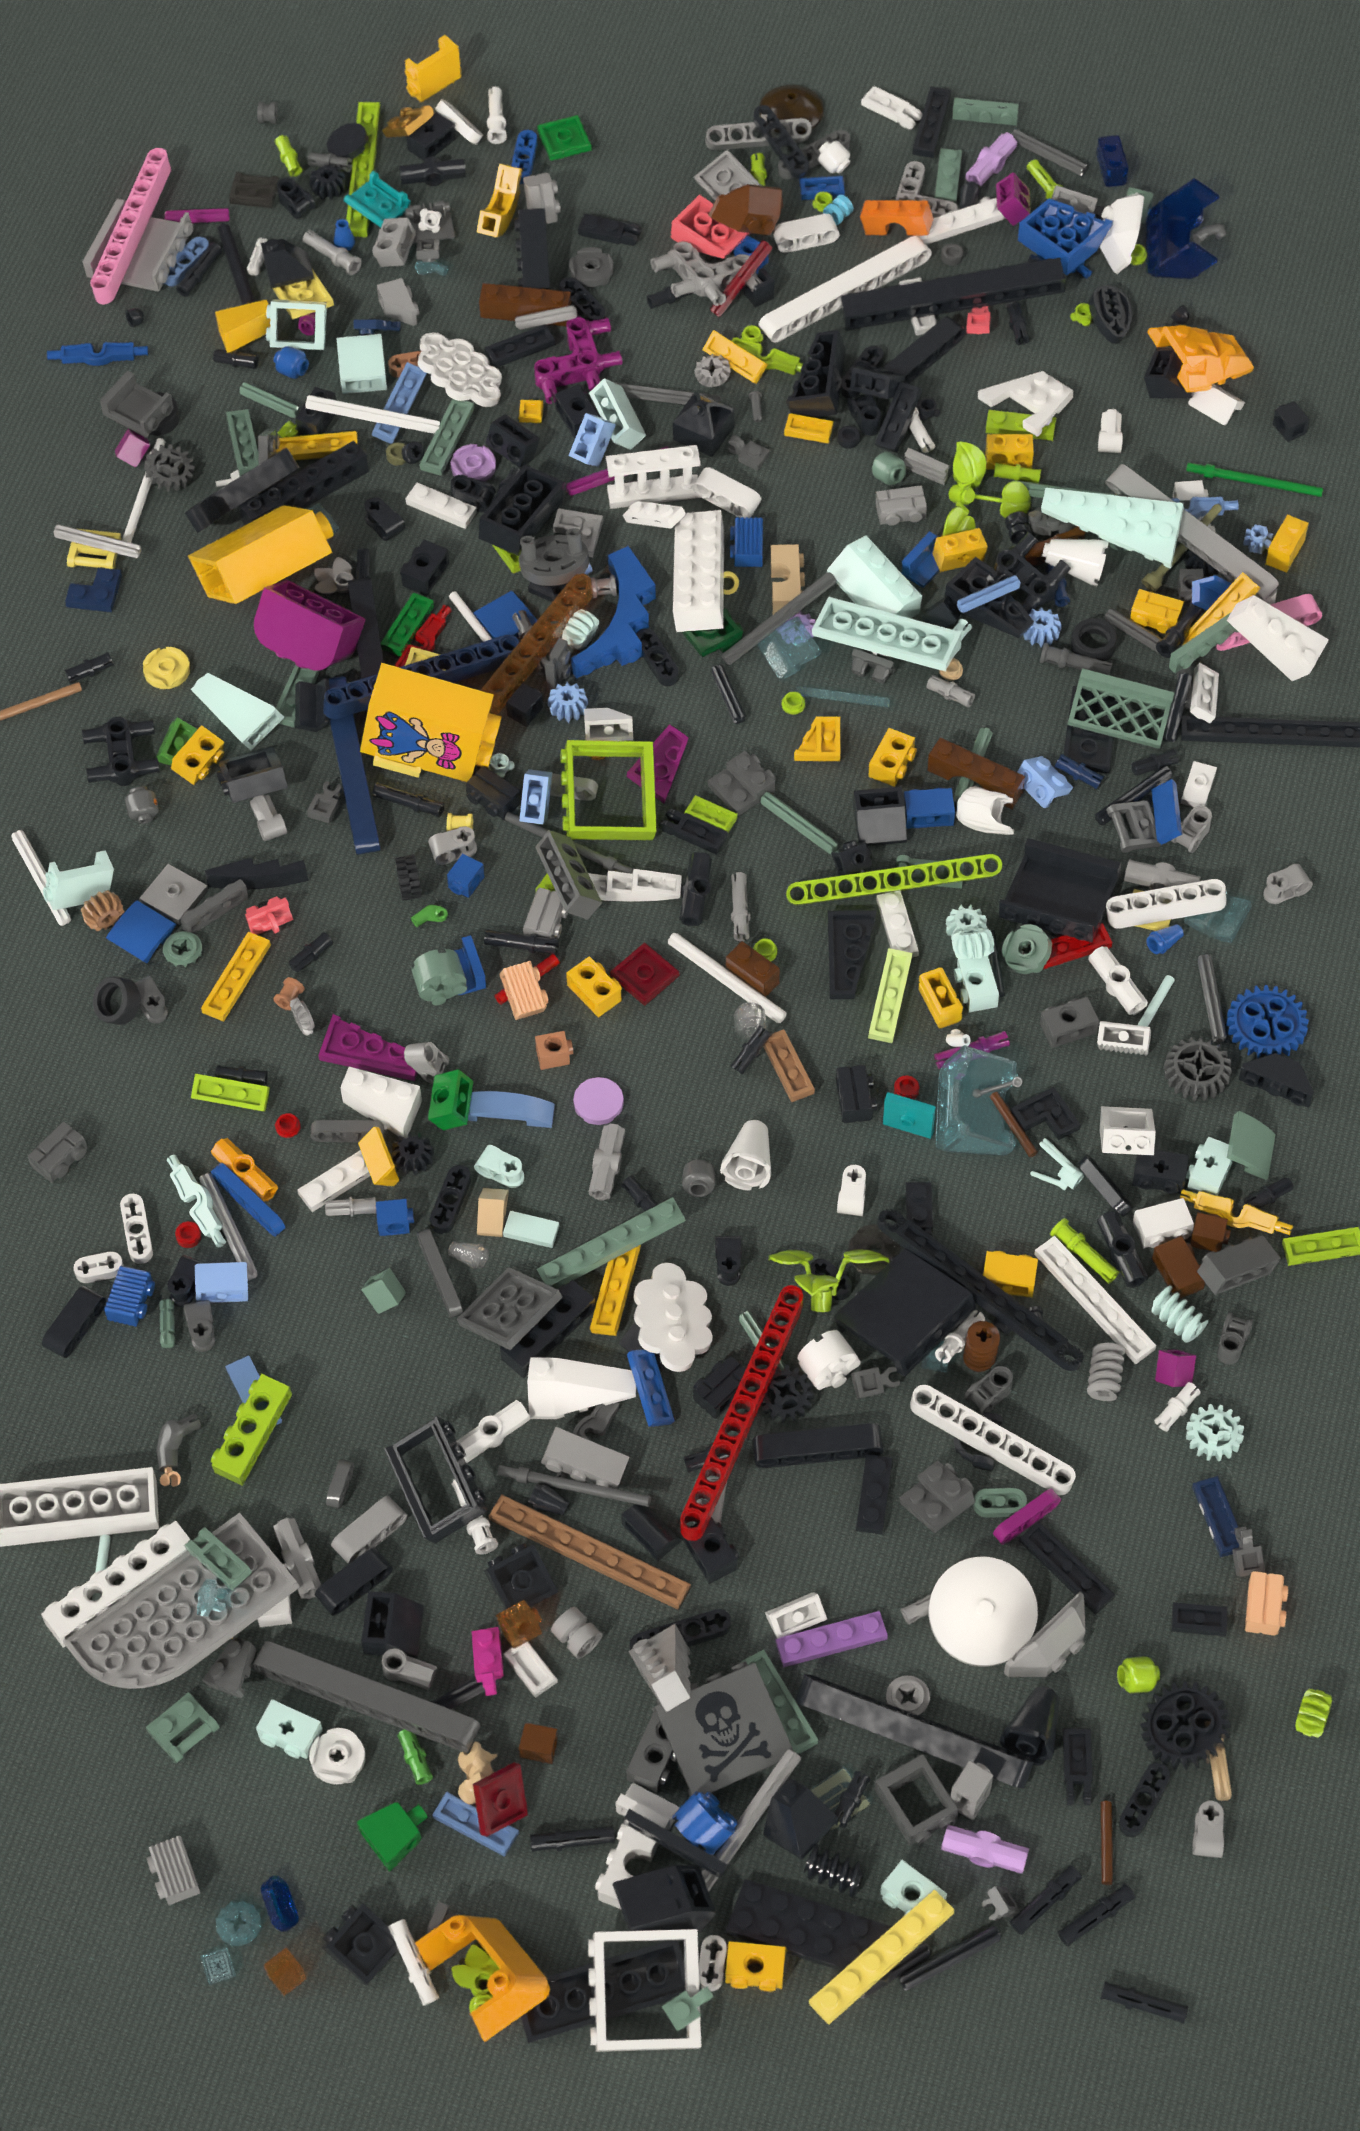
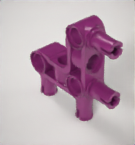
M578 316L575 319L568 320L567 340L572 354L557 358L555 356L538 360L535 363V384L543 390L546 403L552 404L551 398H553L555 403L554 394L558 393L556 387L587 381L589 392H591L601 382L599 375L604 368L622 365L620 351L600 355V353H597L592 335L611 332L608 317L590 322Z

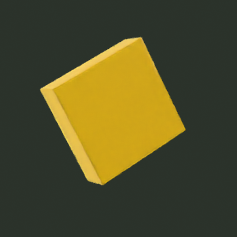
M521 400L519 422L542 423L543 401Z

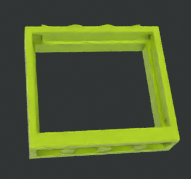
M567 740L565 748L561 749L560 761L565 763V771L561 772V785L565 786L566 794H562V808H566V816H563L562 828L563 831H567V836L571 837V839L653 840L656 834L653 742ZM573 756L641 757L643 827L575 826Z

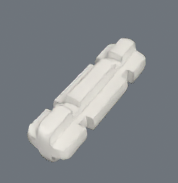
M259 238L257 240V246L254 248L250 259L251 262H249L247 267L249 275L257 276L261 270L260 267L264 262L261 243L268 241L266 238Z

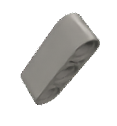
M385 1496L340 1532L332 1541L331 1546L350 1564L367 1550L379 1545L405 1522L407 1514L390 1496Z

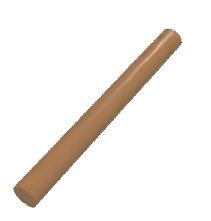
M77 682L1 710L0 721L82 691L81 685Z

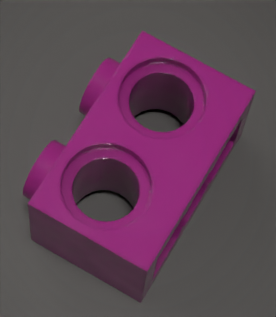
M1014 172L996 184L997 209L1013 226L1031 214L1030 189Z

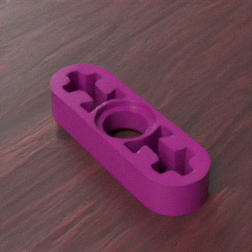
M1048 1489L1003 1521L994 1530L993 1535L1002 1545L1007 1544L1054 1510L1061 1502V1498L1053 1489Z

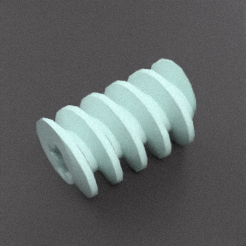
M1169 1285L1155 1298L1152 1313L1159 1315V1319L1162 1322L1167 1321V1326L1170 1329L1175 1328L1174 1333L1178 1336L1182 1335V1340L1185 1343L1190 1342L1200 1335L1209 1320L1201 1323L1200 1320L1203 1314L1200 1312L1193 1316L1195 1307L1191 1306L1185 1309L1188 1301L1184 1299L1181 1302H1177L1180 1293L1177 1292L1171 1296L1170 1292L1173 1287Z

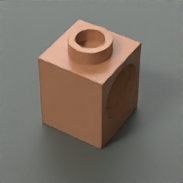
M564 1031L535 1036L536 1051L541 1070L570 1064L569 1055L574 1054L571 1039L566 1040Z

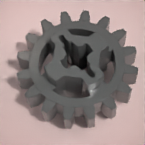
M169 444L167 449L160 445L159 451L153 448L151 454H147L144 470H146L145 476L147 478L151 477V485L158 483L159 490L164 486L167 492L170 491L171 487L179 491L180 485L185 488L187 487V482L192 481L195 466H192L193 458H188L187 451L181 453V447L179 446L175 450L172 444Z

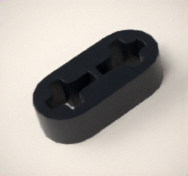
M816 1259L811 1263V1274L817 1275L816 1269L821 1271L824 1268L825 1275L836 1278L839 1269L829 1261ZM842 1274L838 1284L839 1286L845 1284V1290L840 1288L836 1290V1295L832 1296L836 1300H845L851 1295L852 1282L846 1274Z

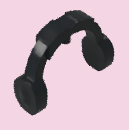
M996 1413L982 1414L983 1417L1002 1426L1003 1417ZM970 1423L963 1424L966 1430L974 1426ZM954 1438L956 1453H959L963 1459L971 1462L973 1467L987 1471L994 1469L995 1462L993 1459L967 1453L962 1448L960 1439Z

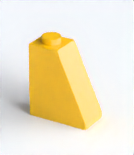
M267 299L215 312L219 333L227 353L266 334L267 327L270 328L271 319H267V305H269Z

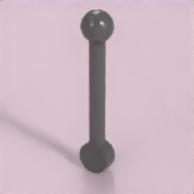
M1016 1076L1012 1081L982 1090L977 1088L973 1090L972 1095L975 1098H980L982 1094L1013 1085L1019 1087L1022 1085L1023 1079Z

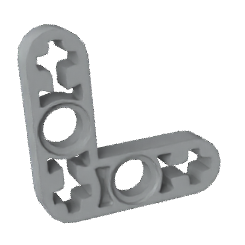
M913 161L906 165L896 200L928 201L929 206L932 207L931 213L933 218L948 214L946 211L951 213L958 210L957 205L952 201L919 195L924 180L925 167L918 161ZM914 171H917V172H916V175H915V178L912 177V174L914 173ZM914 186L916 189L909 191L905 187Z

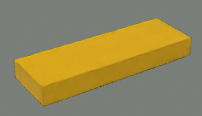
M714 330L702 349L710 355L712 353L715 356L722 355L724 359L728 360L730 368L756 384L768 366L766 362Z

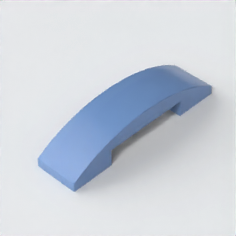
M498 1091L472 1092L468 1121H477L478 1117L523 1120L527 1122V1126L552 1128L555 1104L540 1098L517 1093Z

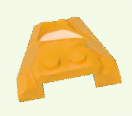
M1186 325L1149 328L1147 332L1157 347L1172 346L1183 362L1177 378L1186 392L1207 391L1211 389L1214 383L1224 384L1227 378L1236 379L1252 372L1254 369L1249 358L1232 335L1207 332V330Z

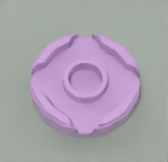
M469 444L455 451L451 460V470L453 476L462 474L485 482L495 473L496 459L494 453L485 446L483 448L477 447V444Z
M596 1077L588 1079L579 1085L575 1091L573 1102L575 1112L585 1122L602 1125L610 1123L617 1115L619 1116L622 1112L624 1098L622 1090L615 1082L607 1078Z

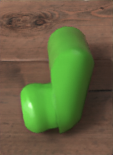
M428 905L413 915L411 921L416 927H419L426 921L443 922L446 920L448 912L444 907Z

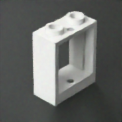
M1101 1106L1100 1137L1102 1153L1154 1155L1156 1131L1152 1109ZM1130 1145L1131 1149H1126L1125 1147Z

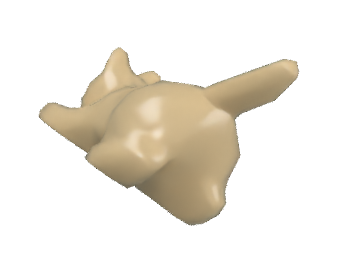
M478 1742L473 1743L469 1754L460 1752L458 1756L459 1766L467 1776V1779L459 1786L458 1794L469 1805L475 1803L473 1783L494 1773L491 1768V1761L497 1757V1754H490L484 1750Z

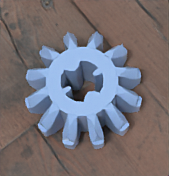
M1042 607L1039 611L1032 609L1029 616L1034 621V624L1024 633V639L1030 640L1031 645L1039 643L1040 647H1042L1044 643H1048L1051 646L1053 641H1057L1062 627L1058 614H1052L1051 609L1044 611Z
M566 682L565 686L557 684L556 690H551L548 699V706L552 716H557L559 721L565 718L568 723L571 718L578 720L580 715H584V709L588 705L584 688L579 689L577 683L573 686H570L568 682Z

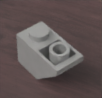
M400 278L378 284V300L385 316L412 326L417 325L416 315H419L417 303L412 302L411 289L409 286H405L403 279Z

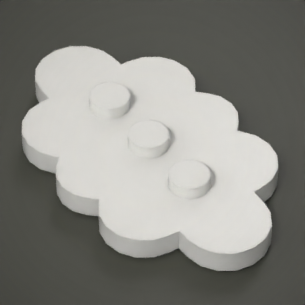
M428 333L422 336L419 345L422 352L418 357V366L424 372L431 374V381L435 385L444 387L447 395L458 401L471 399L483 407H491L498 404L501 395L498 387L501 384L502 374L497 368L489 365V360L485 355L474 352L472 344L463 339L448 340L438 333Z
M659 1264L653 1270L651 1279L639 1282L634 1291L633 1298L638 1305L635 1310L634 1320L640 1327L638 1340L645 1350L652 1353H660L661 1362L666 1368L682 1372L692 1366L695 1355L703 1354L710 1348L713 1336L708 1327L712 1314L705 1306L707 1293L702 1285L697 1282L686 1281L684 1271L675 1264Z

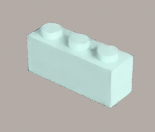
M604 378L589 394L601 418L616 424L611 436L613 442L631 450L646 434L622 386Z

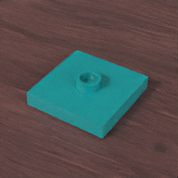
M887 1092L884 1102L883 1125L931 1139L934 1132L936 1107Z

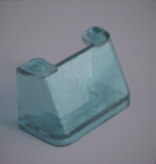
M964 1045L944 1062L939 1074L936 1128L937 1149L950 1153L1005 1156L1013 1151L1016 1144L1014 1135L1010 1131H1004L1005 1120L989 1097L997 1091L1005 1102L1006 1091L1013 1086L982 1094L980 1098L973 1097L972 1092L977 1088L982 1090L1012 1081L1018 1076L1016 1061Z

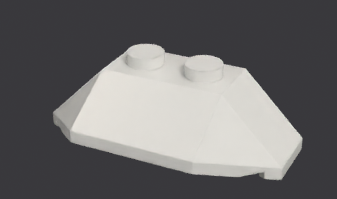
M1139 193L1116 200L1102 212L1103 221L1105 219L1112 220L1113 225L1099 247L1116 274L1131 263V253L1137 241L1144 196Z

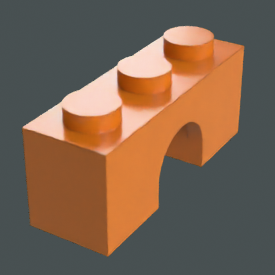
M865 200L860 215L866 235H887L890 224L898 223L905 228L907 235L928 236L933 223V216L928 201Z

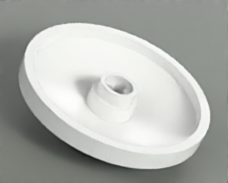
M973 1557L956 1563L940 1577L931 1593L929 1622L936 1640L948 1654L969 1665L988 1667L1007 1662L1032 1638L1037 1624V1601L1030 1583L1014 1566L996 1558Z

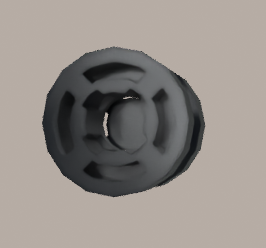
M1024 512L1011 513L1005 519L1010 541L1014 544H1018L1027 532L1032 535L1031 528L1028 526V517Z

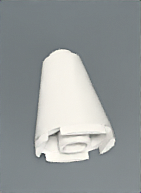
M1051 539L1050 543H1045L1042 556L1046 557L1045 562L1052 566H1055L1060 559L1063 560L1071 568L1068 574L1090 585L1097 586L1106 557L1104 551L1105 548H1108V541Z
M750 1120L743 1125L721 1163V1174L723 1173L726 1176L725 1181L735 1188L751 1190L752 1187L759 1186L760 1189L769 1183L771 1162L768 1128L759 1120Z

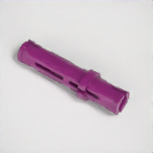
M1002 1031L986 1038L981 1036L967 1047H956L935 1053L934 1059L941 1060L936 1062L938 1069H941L942 1067L981 1054L986 1056L991 1051L1010 1046L1009 1040L1005 1039L1008 1038L1007 1033Z

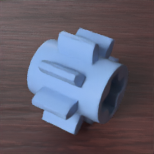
M1255 525L1251 530L1246 529L1243 545H1248L1249 552L1261 554L1265 549L1268 550L1272 542L1273 533H1268L1266 526Z

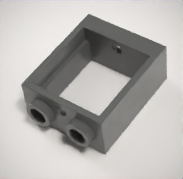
M923 1754L875 1781V1792L909 1845L915 1842L921 1844L932 1836V1832L939 1828L945 1830L948 1825L952 1826L956 1822L958 1808ZM924 1775L945 1809L913 1827L892 1793Z

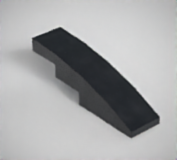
M251 857L205 870L207 884L210 888L224 889L228 884L235 883L239 879L244 882L247 890L283 887L308 881L304 860L284 866L279 865L278 859L254 865Z

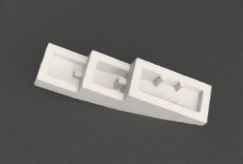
M633 869L632 874L608 871L607 876L588 873L600 899L604 901H658L678 899L681 894L682 875Z

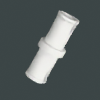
M1187 1382L1179 1394L1168 1401V1406L1154 1420L1156 1425L1161 1423L1159 1428L1168 1431L1180 1416H1184L1187 1413V1407L1201 1393L1199 1389L1194 1391L1196 1386L1193 1383Z

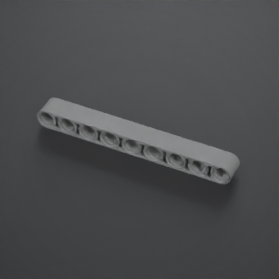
M1121 464L1105 481L1106 485L1119 496L1174 502L1124 464ZM1183 509L1177 540L1232 582L1242 572L1245 573L1261 588L1254 596L1265 601L1279 585L1275 577Z

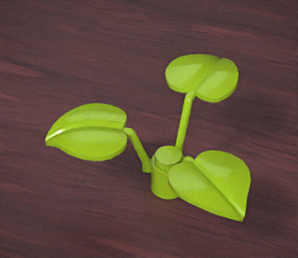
M957 442L953 473L960 483L959 485H953L949 490V499L956 503L957 507L952 509L946 518L943 536L975 529V520L973 517L968 516L969 510L964 506L973 502L974 499L1000 502V514L1004 518L1014 512L1027 513L1031 505V497L1027 487L1021 482L1012 481L1003 488L1002 498L975 494L968 485L975 483L976 477L984 474L986 469L985 456L975 445Z
M786 1250L768 1256V1260L780 1264L800 1263L805 1267L806 1274L796 1275L795 1281L811 1295V1310L816 1312L831 1311L832 1296L836 1295L839 1281L847 1263H870L876 1261H886L889 1263L890 1259L871 1250L847 1251L844 1253L845 1258H843L835 1278L828 1275L817 1276L811 1274L808 1261L813 1260V1255L805 1251Z

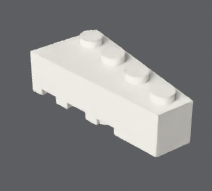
M1254 595L1236 603L1227 619L1236 630L1291 681L1310 674L1328 642L1327 638Z

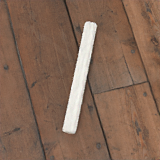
M18 830L12 834L13 842L43 894V888L46 887V871L24 831ZM47 902L59 925L64 926L70 923L71 918L66 908L52 910L50 903Z

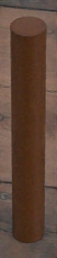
M997 1091L989 1096L1029 1158L1035 1156L1038 1151Z
M1111 1801L1101 1802V1881L1103 1885L1113 1884Z

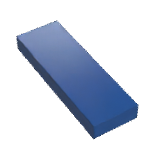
M1173 779L1152 789L1157 841L1161 845L1182 835L1177 784Z
M645 1349L630 1351L627 1357L648 1426L672 1424L675 1420L655 1354Z

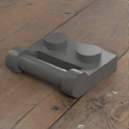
M1148 801L1113 804L1106 809L1109 817L1113 819L1123 853L1135 849L1159 847L1161 845L1157 841L1155 819ZM1121 814L1126 815L1134 839H1130Z

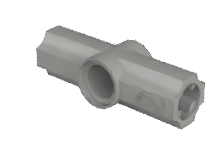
M1129 860L1124 881L1148 886L1150 890L1200 882L1201 877L1176 871L1174 866L1168 863L1161 862L1154 866Z
M609 1124L603 1127L599 1149H596L594 1153L589 1195L597 1200L604 1201L605 1199H610L615 1175L619 1174L625 1129L617 1124Z
M295 1518L280 1520L273 1528L282 1549L281 1554L284 1563L287 1566L288 1572L300 1586L297 1589L300 1598L315 1597L316 1590L321 1586V1582L313 1565L315 1564L307 1543L303 1541Z

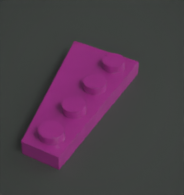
M335 1014L332 1015L318 1055L320 1061L415 1081L418 1074L405 1061V1047L394 1042L391 1044L375 1033L370 1034L362 1030L360 1026L352 1022L349 1024L342 1021L341 1017Z

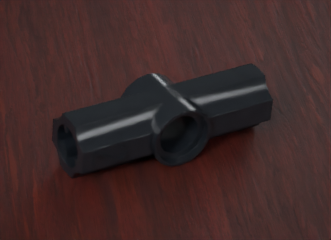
M428 157L420 164L399 166L402 185L425 182L428 186H438L443 180L466 177L464 159L440 161L437 157Z
M693 852L690 855L686 882L681 887L683 899L679 920L687 926H699L701 924L705 898L711 890L709 875L712 859L709 854L704 852Z
M1110 1211L1104 1213L1097 1219V1224L1109 1247L1110 1258L1117 1265L1127 1287L1134 1288L1140 1286L1148 1280V1275L1135 1250V1241L1127 1233L1118 1212ZM1123 1247L1127 1251H1120L1117 1248Z

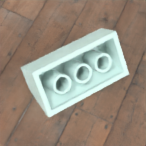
M867 536L847 545L827 569V573L831 572L834 575L838 586L855 604L906 618H912L920 612L922 595Z

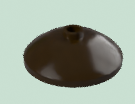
M789 84L776 87L767 92L760 102V105H766L771 108L779 120L799 118L808 120L811 124V130L820 123L823 117V103L820 97L814 91L800 85ZM760 113V118H764V120L767 121V114L762 115ZM797 127L795 129L799 135L807 132L804 127ZM778 129L774 130V132L781 134Z

